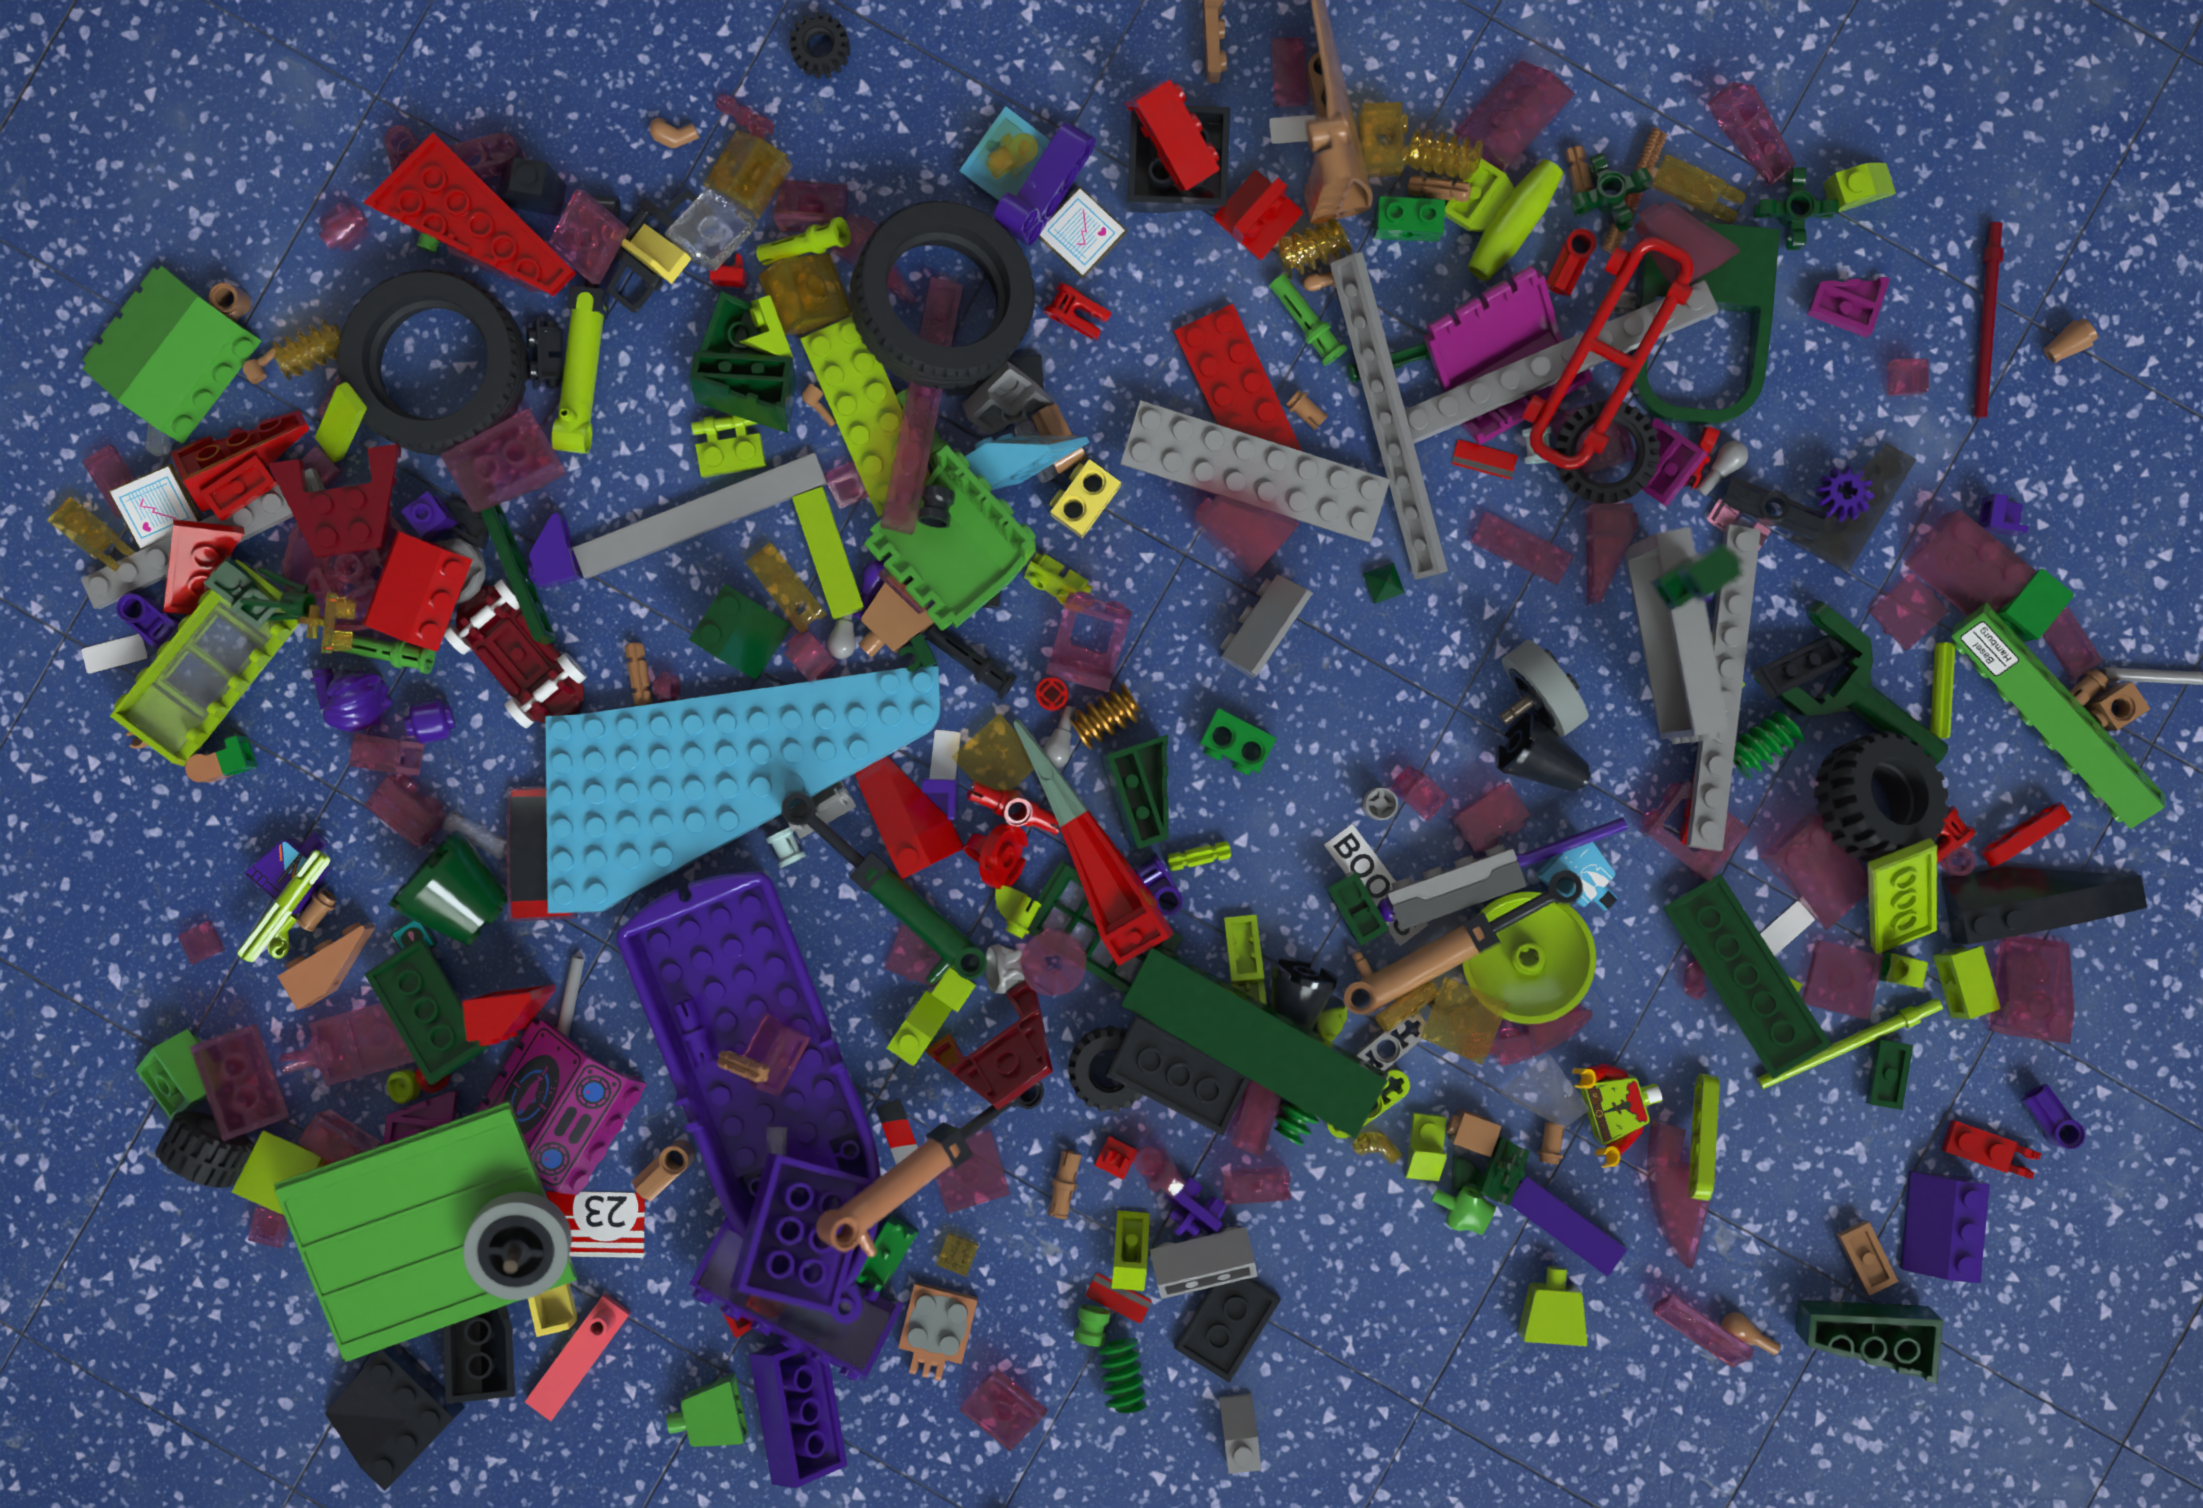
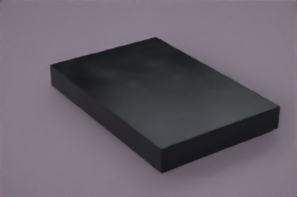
M1251 1278L1210 1287L1175 1342L1174 1349L1230 1383L1280 1303L1281 1297Z

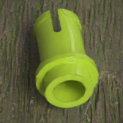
M1026 895L1022 896L1011 920H1006L1005 922L1008 924L1005 930L1023 939L1025 934L1029 935L1028 928L1042 905L1034 900L1026 912L1032 899Z

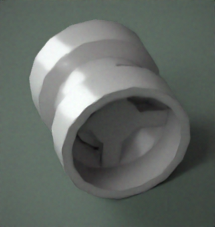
M1373 788L1367 791L1362 800L1363 811L1368 817L1375 820H1388L1394 816L1399 806L1395 793L1387 788Z

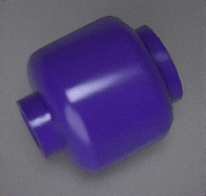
M439 698L412 704L409 708V716L404 717L408 736L415 735L417 741L421 744L447 739L451 735V729L456 728L450 704H444Z

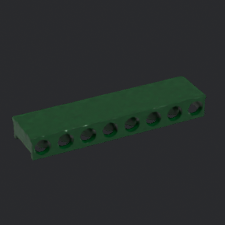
M1161 945L1151 948L1121 1004L1126 1009L1354 1139L1357 1138L1388 1082V1073Z

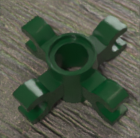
M1603 153L1590 157L1592 165L1588 167L1591 176L1597 182V187L1589 192L1584 191L1572 196L1574 204H1571V208L1575 217L1583 216L1592 209L1597 208L1603 213L1612 214L1619 232L1632 228L1630 221L1634 217L1629 206L1625 203V196L1632 193H1641L1650 188L1648 181L1651 180V176L1647 168L1638 169L1625 177L1620 172L1609 170ZM1613 190L1616 191L1617 194L1609 195L1606 194L1604 191Z
M1792 167L1791 172L1786 173L1787 198L1784 201L1761 199L1759 204L1754 205V218L1777 217L1778 221L1787 227L1786 250H1801V246H1806V219L1809 217L1831 219L1833 214L1839 213V200L1815 201L1813 195L1805 191L1806 167ZM1791 203L1800 206L1801 215H1796L1792 212Z

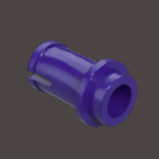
M332 667L312 671L313 678H310V682L314 681L320 706L319 710L324 709L331 700L326 691L334 679Z

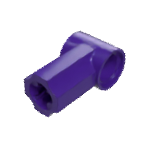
M2042 1084L2024 1094L2021 1101L2042 1128L2044 1138L2049 1144L2065 1149H2076L2084 1143L2085 1130L2083 1126L2073 1120L2048 1084ZM2064 1125H2066L2069 1130L2068 1137L2062 1141L2060 1139L2059 1132L2060 1129Z

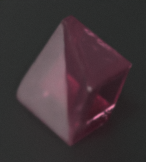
M1928 358L1895 359L1887 363L1888 396H1913L1928 392Z

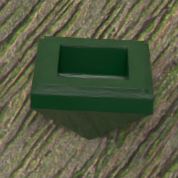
M1394 562L1363 573L1374 604L1405 593Z

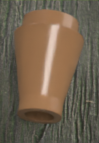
M2081 318L2078 321L2072 320L2043 350L2047 358L2056 364L2066 357L2092 347L2093 342L2098 339V335L2091 323L2085 318Z

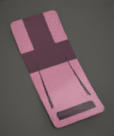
M1719 499L1707 520L1723 532L1724 528L1729 524L1739 526L1738 521L1743 513L1722 505L1723 499ZM1753 520L1749 528L1761 530L1759 551L1771 530Z

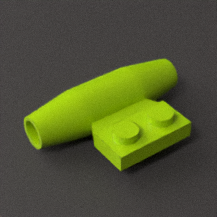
M1482 158L1477 160L1463 180V182L1470 183V187H1472L1469 200L1467 202L1455 201L1453 197L1445 206V217L1467 231L1483 232L1467 266L1474 276L1488 282L1517 253L1547 210L1564 173L1558 165L1550 160L1542 159L1514 188L1506 173Z

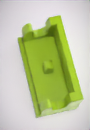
M1977 945L1967 949L1964 946L1933 955L1951 1018L1973 1019L2001 1009L1983 946Z

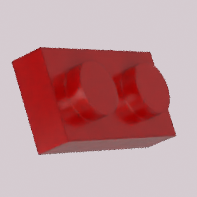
M255 455L199 493L218 519L224 521L278 484L262 460Z

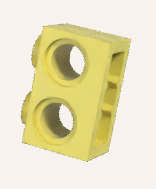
M1090 459L1085 465L1079 463L1069 477L1073 482L1065 492L1060 489L1049 504L1053 507L1050 511L1051 516L1082 539L1121 487L1119 480ZM1088 477H1098L1102 482V487L1096 492L1087 491L1083 484ZM1072 502L1078 503L1082 506L1083 512L1078 518H1069L1064 513L1066 505Z

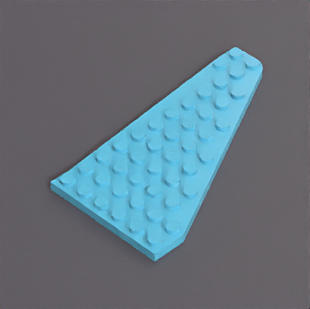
M932 666L928 669L919 667L912 672H909L907 668L579 715L545 716L548 913L606 911L782 814V800L789 792L803 790L813 797L928 734L937 724L941 713L939 667ZM794 799L788 805V809L799 805L804 800Z

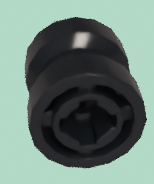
M936 485L923 487L922 500L924 504L919 509L917 521L934 528L949 527L951 521L949 509L950 506L954 505L955 492Z

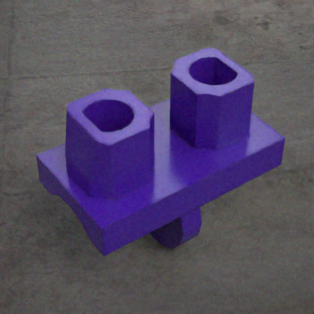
M1191 1177L1185 1178L1177 1187L1169 1189L1163 1197L1184 1214L1182 1215L1175 1208L1169 1214V1217L1177 1222L1173 1232L1180 1236L1187 1230L1193 1236H1196L1200 1228L1193 1222L1209 1234L1213 1231L1218 1232L1223 1225L1219 1220L1225 1211L1226 1205L1218 1198L1210 1196L1204 1206H1200L1194 1201V1198L1202 1187Z

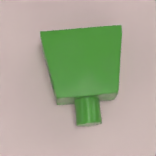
M736 1373L689 1391L681 1400L682 1411L667 1414L666 1416L669 1433L673 1434L687 1430L689 1443L692 1447L744 1444L749 1435Z

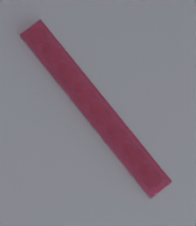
M931 277L918 337L936 345L951 347L963 285ZM909 381L880 524L881 528L909 535L915 532L943 389H936L935 387L926 388Z

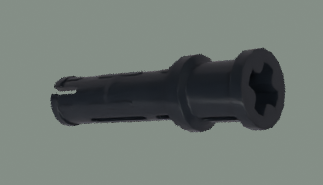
M936 624L933 625L925 637L927 641L933 643L952 659L971 671L977 683L983 682L998 693L997 697L1000 700L1008 694L1018 679L1017 675H1010L996 665L994 658L987 657L985 659L946 629L941 631Z

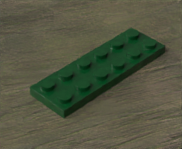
M1721 873L1663 907L1772 1079L1832 1046Z

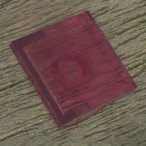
M996 1368L981 1381L961 1406L960 1411L1006 1449L1011 1451L1047 1414L1048 1409Z

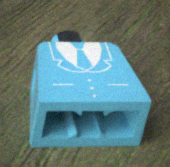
M1593 842L1553 856L1535 874L1539 880L1549 886L1552 876L1559 871L1568 870L1576 873L1581 878L1583 884V894L1580 900L1575 903V905L1585 907L1593 900L1603 911H1606L1618 899L1606 886L1616 874ZM1564 879L1558 883L1556 890L1562 896L1569 897L1574 894L1576 885L1573 881Z

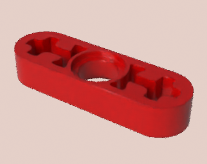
M2063 802L2054 803L1984 847L1980 853L1989 867L2002 864L2070 820L2071 815Z

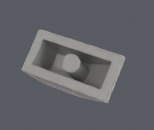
M1252 1394L1220 1396L1219 1402L1228 1474L1261 1470Z

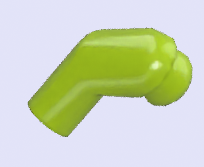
M296 914L289 915L267 944L268 953L275 959L284 958L288 954L290 947L288 931L297 923L296 918L298 916Z

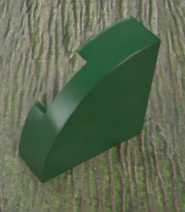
M1453 1155L1452 1189L1462 1190L1464 1186H1470L1478 1191L1479 1182L1483 1178L1480 1170L1470 1160Z

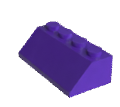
M822 1336L808 1339L819 1344ZM781 1343L750 1353L749 1356L771 1483L777 1486L798 1488L846 1467L847 1460L830 1363L827 1367L820 1365L810 1359L811 1353L800 1347L798 1351H794Z

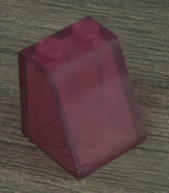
M1218 495L1213 501L1208 497L1197 508L1194 515L1196 521L1193 528L1249 579H1252L1295 532L1300 523L1293 518Z

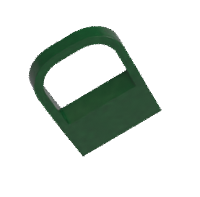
M1649 217L1641 226L1640 241L1648 237H1658L1681 247L1689 253L1694 264V272L1688 286L1705 280L1719 308L1718 310L1751 314L1746 382L1740 398L1734 405L1726 409L1707 410L1672 406L1663 402L1652 391L1647 378V357L1631 386V390L1640 406L1660 420L1709 426L1724 424L1746 412L1755 403L1764 385L1773 318L1780 229ZM1655 250L1647 251L1638 264L1636 310L1666 297L1680 272V265L1676 260ZM1636 349L1631 350L1630 356L1634 355Z

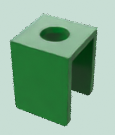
M2039 569L2033 577L2029 573H2023L1993 610L2023 642L2040 639L2074 597V593L2046 570Z

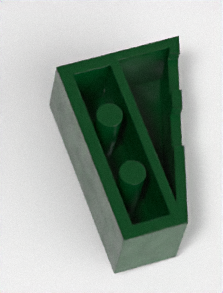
M694 352L690 382L695 403L789 434L797 383L793 357Z
M1168 735L1100 757L1131 850L1140 849L1169 839L1167 797Z

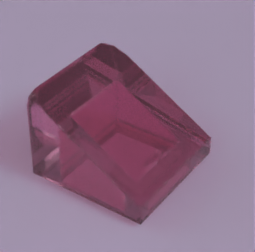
M854 461L824 474L839 509L869 497Z

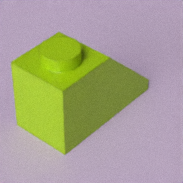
M1865 163L1839 171L1823 183L1827 199L1839 200V212L1896 194L1886 163Z
M926 990L887 1046V1049L914 1067L952 1011V1008Z
M1117 1210L1111 1288L1144 1291L1147 1273L1150 1213Z

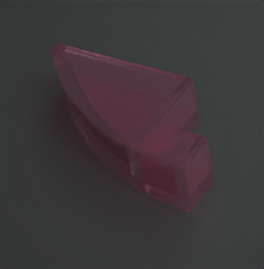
M1652 1119L1648 1140L1647 1169L1653 1208L1661 1231L1673 1254L1684 1266L1693 1269L1709 1201L1693 1199L1688 1194L1690 1162L1679 1160L1686 1130L1678 1125Z

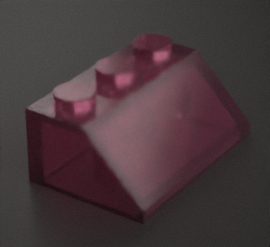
M1521 60L1454 133L1483 160L1505 173L1567 107L1575 93L1551 71Z
M1960 509L1944 514L1904 564L1967 616L1986 602L1996 613L1999 612L2020 593L2037 572Z
M257 1024L189 1047L222 1141L290 1117Z

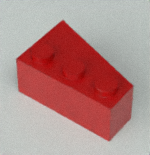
M1169 79L1156 82L1124 104L1129 112L1133 109L1135 110L1143 124V127H1141L1142 133L1146 138H1151L1158 151V158L1180 191H1187L1220 170L1216 163L1219 160V156L1210 142L1206 144L1200 132L1203 130V127L1194 113L1189 114L1183 103L1186 101L1183 90L1178 83L1173 84Z

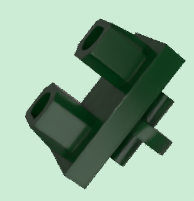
M1498 1137L1492 1155L1489 1157L1490 1160L1484 1176L1479 1182L1477 1192L1504 1206H1510L1519 1180H1524L1526 1173L1523 1169L1530 1151L1511 1143L1504 1137Z

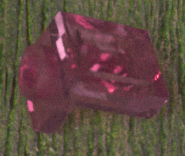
M1408 766L1405 771L1396 777L1394 784L1390 788L1396 797L1402 799L1421 818L1428 822L1449 797L1424 773L1411 766Z

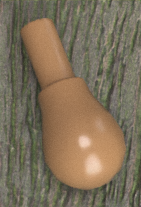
M1734 1311L1726 1314L1721 1321V1330L1727 1339L1751 1346L1756 1345L1772 1355L1779 1353L1780 1343L1761 1334V1331L1744 1314Z

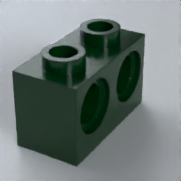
M1350 871L1324 886L1356 944L1362 946L1390 930L1356 871Z

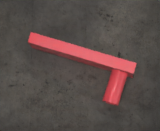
M605 1293L525 1400V1403L546 1419L552 1421L626 1321L631 1311Z

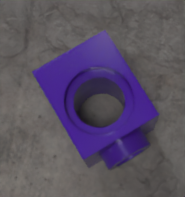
M429 491L401 510L418 535L431 542L459 523L440 496Z

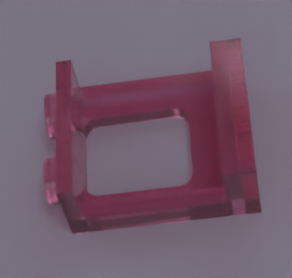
M1069 592L1045 674L1109 692L1132 610L1126 609V606L1120 602L1108 601L1105 603L1095 600L1093 595L1086 592ZM1078 612L1115 623L1106 652L1100 653L1072 644L1070 637Z
M1678 781L1677 784L1673 782L1663 792L1662 798L1665 800L1658 809L1652 808L1642 820V824L1645 826L1641 829L1640 833L1651 837L1686 864L1699 879L1711 881L1750 828L1727 812L1723 851L1699 849L1696 852L1692 851L1663 827L1664 821L1681 799L1687 798L1690 801L1692 800L1693 785L1689 781Z

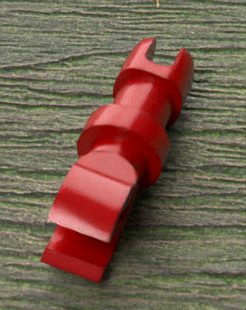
M1710 426L1704 427L1697 446L1703 449L1707 456L1691 475L1693 478L1690 486L1691 490L1695 489L1699 484L1704 464L1708 465L1711 459L1708 455L1720 433V430Z

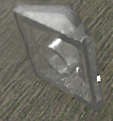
M707 188L670 226L665 235L678 248L689 255L694 263L716 271L753 232L758 224L713 190Z

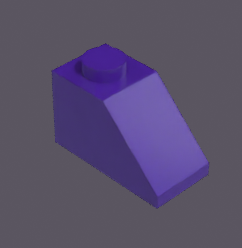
M558 512L551 514L529 553L531 564H528L527 568L530 579L533 583H537L538 587L544 589L583 579L581 569L572 549L574 544L566 516Z

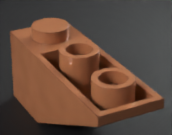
M357 922L342 931L343 937L333 942L332 939H328L314 947L315 954L307 959L304 956H300L285 965L287 970L277 977L297 1010L310 1007L338 990L376 928L373 923L361 925L360 922Z

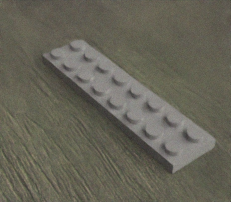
M1142 400L1139 401L1120 465L1367 543L1371 542L1390 479Z

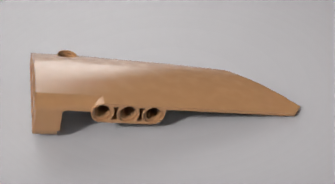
M1311 0L1320 52L1315 53L1310 58L1306 71V80L1316 119L1306 121V133L1312 152L1327 150L1313 158L1314 164L1310 167L1311 173L1310 176H1307V185L1304 186V199L1310 223L1320 224L1366 212L1371 208L1373 195L1326 1ZM1322 65L1324 75L1317 74L1314 67ZM1325 96L1327 100V106L1324 105L1321 100Z

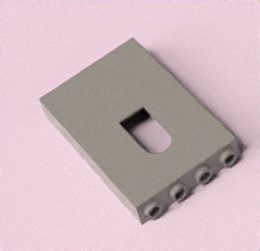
M1691 527L1656 533L1624 548L1660 739H1671L1672 744L1718 739V732L1729 730L1705 600L1697 601L1696 598H1693L1681 607L1669 611L1650 583L1682 560L1696 555Z

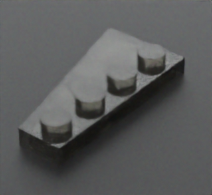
M1886 444L1861 469L1864 471L1863 476L1860 478L1861 481L1872 480L1873 483L1869 488L1865 489L1874 493V498L1866 501L1870 508L1866 512L1859 511V517L1856 520H1852L1847 515L1843 522H1838L1837 513L1834 512L1829 518H1825L1815 541L1794 534L1789 542L1847 573L1917 459ZM1841 488L1839 492L1843 493V499L1847 500L1850 495L1846 494L1845 488ZM1824 506L1819 511L1826 513L1829 508Z

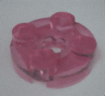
M1047 929L1033 936L1026 944L1021 955V969L1026 983L1037 993L1045 996L1066 994L1073 991L1082 981L1086 971L1087 954L1082 944L1072 934L1062 930ZM1048 955L1050 957L1058 955L1060 957L1059 962L1063 967L1061 969L1055 967L1050 971L1046 968L1048 962L1045 958Z

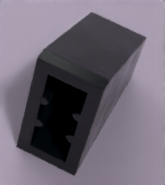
M514 157L501 172L497 196L510 208L561 217L567 185L548 163Z

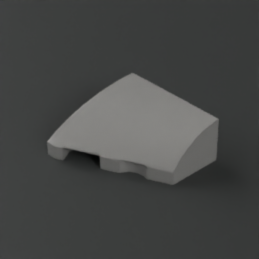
M1006 360L963 403V407L970 422L992 435L1005 429L1009 424L1027 420V413L1043 406L1053 405L1055 401L1030 377Z

